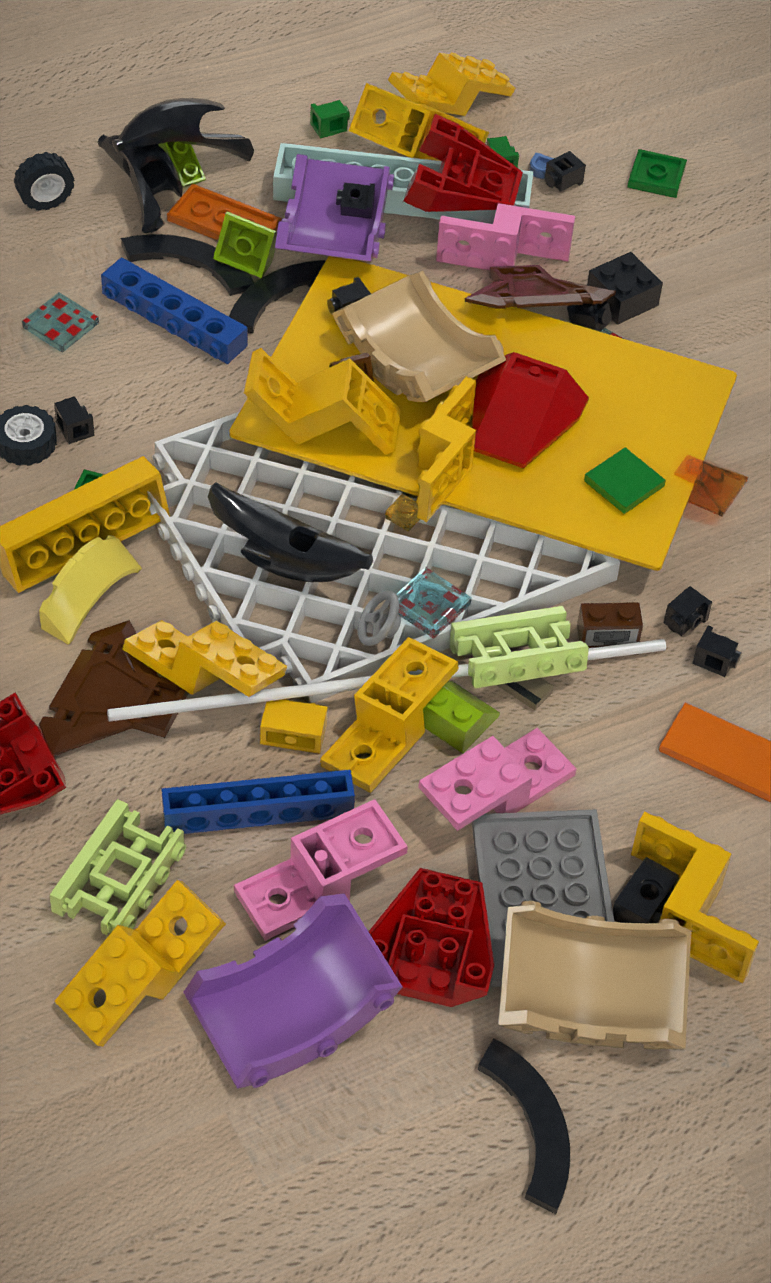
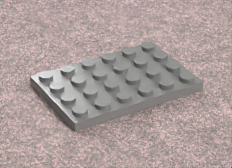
M597 809L484 814L472 822L478 882H483L495 965L490 982L491 987L502 986L508 907L521 906L523 901H536L541 903V907L562 914L581 918L601 916L605 918V921L614 922Z

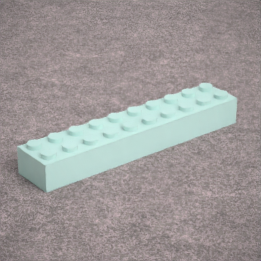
M286 143L280 144L273 176V200L288 202L289 198L294 199L296 190L291 189L296 156L301 154L307 155L309 159L379 169H384V166L390 167V174L394 175L393 190L387 191L384 213L434 219L447 216L489 224L494 222L496 210L425 212L403 202L408 184L419 164L439 172L442 161ZM521 170L523 174L514 206L529 208L533 171Z

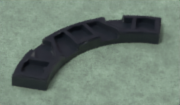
M147 234L121 238L122 248L130 262L163 259V257L178 258L179 262L198 268L203 267L212 272V276L226 288L230 296L245 292L255 283L249 273L213 259L216 247L187 237L163 234Z
M326 260L290 265L264 276L252 284L239 297L229 317L247 326L248 333H254L255 326L265 311V307L271 301H276L293 292L294 288L304 285L311 287Z
M493 1038L478 1065V1070L491 1077L511 1096H514L524 1110L523 1113L529 1124L535 1144L534 1172L525 1199L557 1214L563 1200L570 1169V1141L563 1112L554 1093L538 1071L520 1054Z

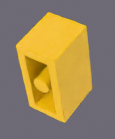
M287 699L267 701L260 725V744L320 754L327 726L328 707L315 703L289 701Z

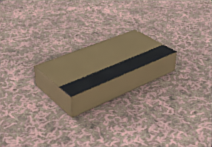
M542 678L497 685L533 710H536L554 690V686Z

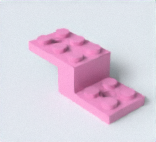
M500 203L497 205L493 224L441 216L436 261L490 270V267L515 266L517 253L568 261L575 216ZM547 232L550 233L552 236L544 237L540 233ZM459 241H467L470 245H463Z
M536 728L505 748L494 736H491L419 780L418 788L458 831L492 809L496 813H517L574 777L576 768ZM535 762L541 768L538 770L528 769L525 764ZM459 786H465L472 792L466 795L459 794L455 789Z
M376 799L292 837L291 857L289 860L235 884L234 893L264 941L295 927L293 924L313 906L320 896L345 893L348 900H350L352 879L407 854L408 846ZM364 834L372 840L369 843L361 844L354 838ZM279 894L284 896L286 901L282 904H274L270 902L269 898Z

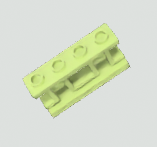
M563 606L451 623L449 648L452 653L457 654V656L472 654L474 657L469 659L468 675L472 677L474 688L584 671L587 669L589 652L588 645L582 641L570 643L566 641L570 636L571 623L566 621L567 612ZM528 645L530 648L513 652L510 650L512 647Z
M117 799L50 893L52 912L62 917L65 913H68V917L74 919L80 909L84 907L104 917L101 921V932L105 935L111 933L117 925L134 929L137 923V916L141 910L148 909L153 900L154 891L158 885H164L168 879L172 864L175 861H180L186 850L184 831L177 828L173 832L172 827L166 826L160 837H157L138 828L140 812L135 810L130 812L128 804ZM122 832L123 837L133 841L130 848L116 842ZM145 847L159 853L153 865L152 859L141 854ZM115 859L137 868L127 885L105 876V873ZM89 879L90 885L100 889L96 897L82 891ZM112 895L127 902L120 913L117 907L108 903Z

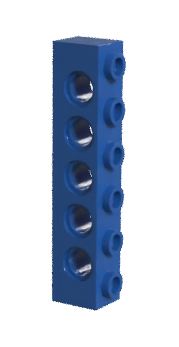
M122 257L101 274L102 294L107 298L143 316L149 322L159 325L169 333L189 342L192 346L198 347L215 359L229 364L248 346L247 326Z
M351 770L161 788L164 827H172L173 832L178 828L183 830L184 834L333 819L354 809L355 804Z

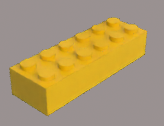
M142 456L1 525L0 568L3 576L20 593L58 574L69 559L91 540L97 537L105 540L108 535H112L121 542L161 522L160 516L157 513L151 515L149 511L151 504L148 499V491L170 517L160 472Z

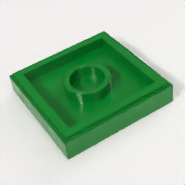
M638 149L627 188L677 198L687 159Z
M626 447L587 472L584 477V481L623 514L662 489L666 482L662 476Z

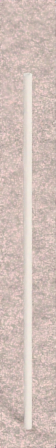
M659 639L589 648L588 660L665 651L666 641ZM468 664L458 665L459 670L451 678L469 676ZM421 670L410 671L409 674H410V675H419V674H421L423 671H421ZM371 676L264 689L250 697L240 692L107 709L108 721L111 722L359 690Z

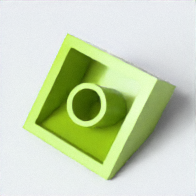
M226 212L213 259L262 278L272 263L276 249L277 233L275 230Z
M448 681L423 708L425 729L462 754L500 716V712L453 681Z

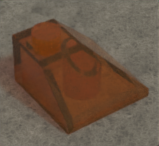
M689 454L674 473V475L694 484L688 500L689 503L723 517L748 481V477L707 459L703 461Z

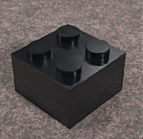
M628 252L589 270L587 285L616 291V294L605 302L609 303L612 320L618 325L659 306L663 282L632 252Z

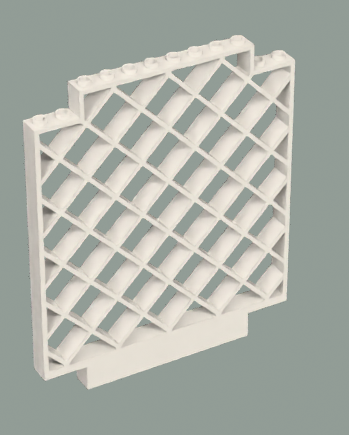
M239 412L155 442V454L152 455L156 469L158 471L162 470L167 485L163 487L168 508L178 504L173 516L169 517L166 510L160 506L148 491V499L151 504L149 511L151 515L157 513L161 519V522L157 523L161 539L168 541L174 560L181 562L185 578L188 581L192 580L198 599L201 602L205 601L208 606L207 609L211 620L225 624L233 632L250 640L255 646L275 656L277 660L287 665L285 674H290L294 686L372 676L408 637L438 652L448 649L450 646L451 624L443 628H436L412 621L418 604L426 605L431 603L440 610L446 611L450 609L458 615L455 622L550 608L617 580L620 561L610 556L447 505H441L429 521L425 522L417 518L418 505L416 504V498L408 497L405 492L397 490L396 493L365 486L360 484L361 478L351 475L349 480L346 481L315 473L313 470L316 464L307 461L303 462L301 469L268 461L266 459L270 450L259 446L254 456L220 448L222 442L232 439L229 435V430ZM174 459L197 465L190 480L183 478L173 462ZM214 469L244 477L237 493L340 538L354 546L372 550L371 555L374 561L369 570L360 569L350 576L334 580V582L358 588L352 605L315 596L314 593L319 582H306L302 592L266 583L269 572L259 567L253 579L217 570L224 553L245 558L240 551L249 539L234 532L233 529L224 523L220 529L186 520L193 504L211 508L207 497L211 485L204 484L209 470ZM256 481L291 489L286 503L281 504L250 496ZM303 493L339 502L334 516L331 517L297 508ZM350 505L387 514L382 529L346 521L345 518ZM398 517L436 527L431 541L427 542L393 533L392 531ZM445 530L484 539L479 555L440 545ZM496 542L533 552L529 567L489 558L493 543ZM186 543L211 549L204 566L200 567ZM383 554L422 563L416 580L378 570ZM542 555L582 565L581 572L567 578L539 571L537 568ZM434 566L468 575L471 578L466 592H461L426 583L427 580L423 579L422 576L424 574L429 576L430 570ZM480 579L521 589L517 598L505 603L476 596L475 593ZM408 589L413 591L410 596L405 593ZM389 590L394 592L399 599L407 600L416 606L408 614L403 612L398 631L392 637L386 636V638L393 639L390 649L374 655L347 647L353 630H358L359 620L364 610L363 605L369 591L380 593ZM450 590L460 597L453 605L443 599ZM422 592L427 594L425 598H422L419 595ZM217 593L243 599L236 618L231 617ZM258 603L292 612L293 614L286 631L249 621L255 604ZM307 616L343 626L336 644L299 635L298 632L304 617ZM368 623L367 633L373 634V625ZM432 632L437 634L434 639L429 636ZM297 657L327 665L324 675L311 680ZM337 693L306 696L304 698L307 703H315Z

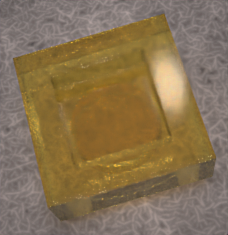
M402 493L385 511V518L409 532L420 520L417 518L418 505L415 500Z

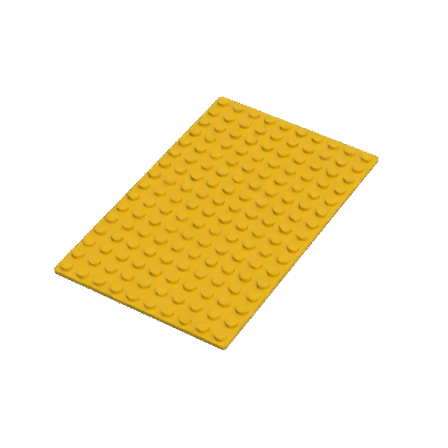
M328 256L271 358L296 382H299L329 368L331 362L361 354L354 342L348 344L328 309L327 300L332 298V290L353 283L354 278L359 277L372 294L409 275L359 260ZM431 282L432 289L440 301L464 326L479 334L495 335L503 346L504 355L516 352L566 369L589 397V401L579 421L524 469L474 452L472 469L443 504L654 571L661 570L735 384L736 372L525 309L513 307L495 309L465 302V298L470 296L471 293ZM478 375L471 379L476 380ZM373 376L374 383L401 409L395 451L387 455L377 446L373 445L371 440L360 429H357L351 421L297 444L248 398L232 424L229 435L236 440L418 496L420 489L418 479L424 469L418 467L419 454H417V449L421 438L419 428L425 419L429 420L437 405L449 397L451 389L426 402H414L407 400V396L403 393L399 395L394 394ZM471 420V421L469 422V424L467 425V426H469V427H471V428H472V420ZM626 447L662 476L666 482L662 489L623 514L584 481V477L587 472Z

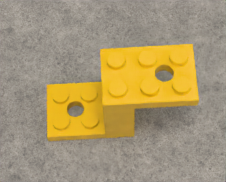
M262 348L252 352L244 394L295 443H303L351 421L385 455L395 451L401 409L350 358L296 382Z
M644 811L638 823L631 855L642 861L645 857H648L680 875L678 883L664 905L661 919L677 920L680 926L691 931V958L743 983L749 973L759 941L752 938L745 931L736 930L722 923L717 917L706 915L722 888L732 854L717 844H711L696 837L688 830H682L666 822L663 818L653 816Z

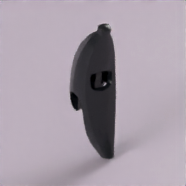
M199 98L170 99L151 105L136 114L124 127L119 138L112 140L116 152L168 142H182L183 144L223 150L247 161H251L254 154V148L249 138L238 134L200 132L199 125L203 115L211 111L224 110L225 107L221 103Z
M103 134L98 139L99 147L104 149L131 178L141 206L142 231L144 233L157 231L165 223L161 218L160 207L153 195L161 191L170 190L179 197H182V184L176 167L159 145L116 152L112 140L118 139L120 135L108 137Z
M217 482L211 485L207 497L214 515L228 527L249 539L240 551L242 555L255 566L270 573L298 581L330 582L350 576L360 569L369 570L374 561L370 553H364L356 546L232 491Z

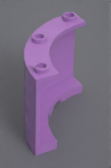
M297 154L291 189L296 190L294 199L289 198L285 218L278 223L275 248L372 262L374 258H378L380 246L378 241L379 238L384 239L386 223L382 221L387 191L393 190L394 175L390 174V167L384 166V169L321 161L309 159L307 155ZM344 182L369 186L370 183L375 184L372 219L341 215L340 205H336L338 189L343 190Z
M345 893L320 896L313 906L293 924L296 930L283 941L279 937L273 939L266 945L253 951L255 958L240 965H237L234 960L217 967L199 970L183 991L237 1089L247 1086L258 1088L266 1084L270 1079L295 1070L318 1057L324 1058L333 1054L339 1044L359 1031L379 1012L389 1008L394 1003V997L403 987Z

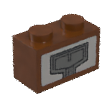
M639 602L581 603L577 621L579 641L586 643L589 648L640 642L643 622Z

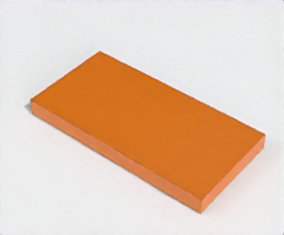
M192 184L167 213V221L215 240L219 239L226 212L276 232L278 230V223L282 221V218Z
M685 702L660 744L659 751L771 802V741Z

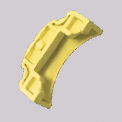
M108 535L105 540L97 537L85 544L69 559L53 581L52 593L42 602L39 613L42 630L69 645L98 599L118 580L129 574L138 573L142 569L118 538L112 535Z

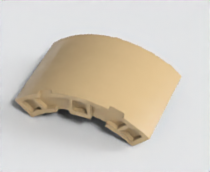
M423 270L394 282L332 313L348 344L354 342L361 354L368 353L371 356L373 376L394 394H405L409 401L426 402L453 388L454 385H459L466 376L473 378L506 361L503 354V346L496 336L476 333L458 321L440 301Z
M523 901L521 906L508 907L498 1025L528 1035L533 1034L534 1031L547 1032L546 1039L583 1045L624 1048V1042L642 1043L644 1044V1049H685L691 931L680 926L679 922L673 919H661L659 923L652 924L608 922L601 916L581 918L555 912L541 907V903L536 901Z

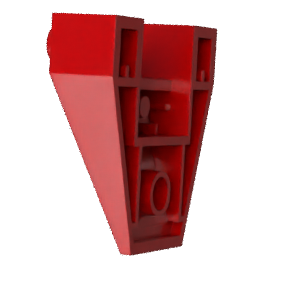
M434 114L423 135L419 151L442 161L439 172L419 164L408 184L403 202L425 212L496 210L498 203L514 206L523 172L459 124Z

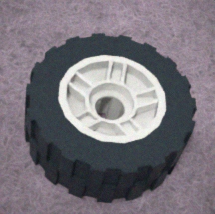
M48 152L38 153L33 157L27 158L24 163L19 165L14 178L15 188L23 203L27 204L29 208L36 210H49L59 206L60 203H64L66 198L71 195V191L74 189L73 182L75 181L63 157L58 156L56 153L51 154Z
M24 405L7 409L0 415V457L6 459V462L15 463L19 466L38 464L42 460L49 458L50 454L55 451V445H57L55 422L46 410L39 409L37 406Z

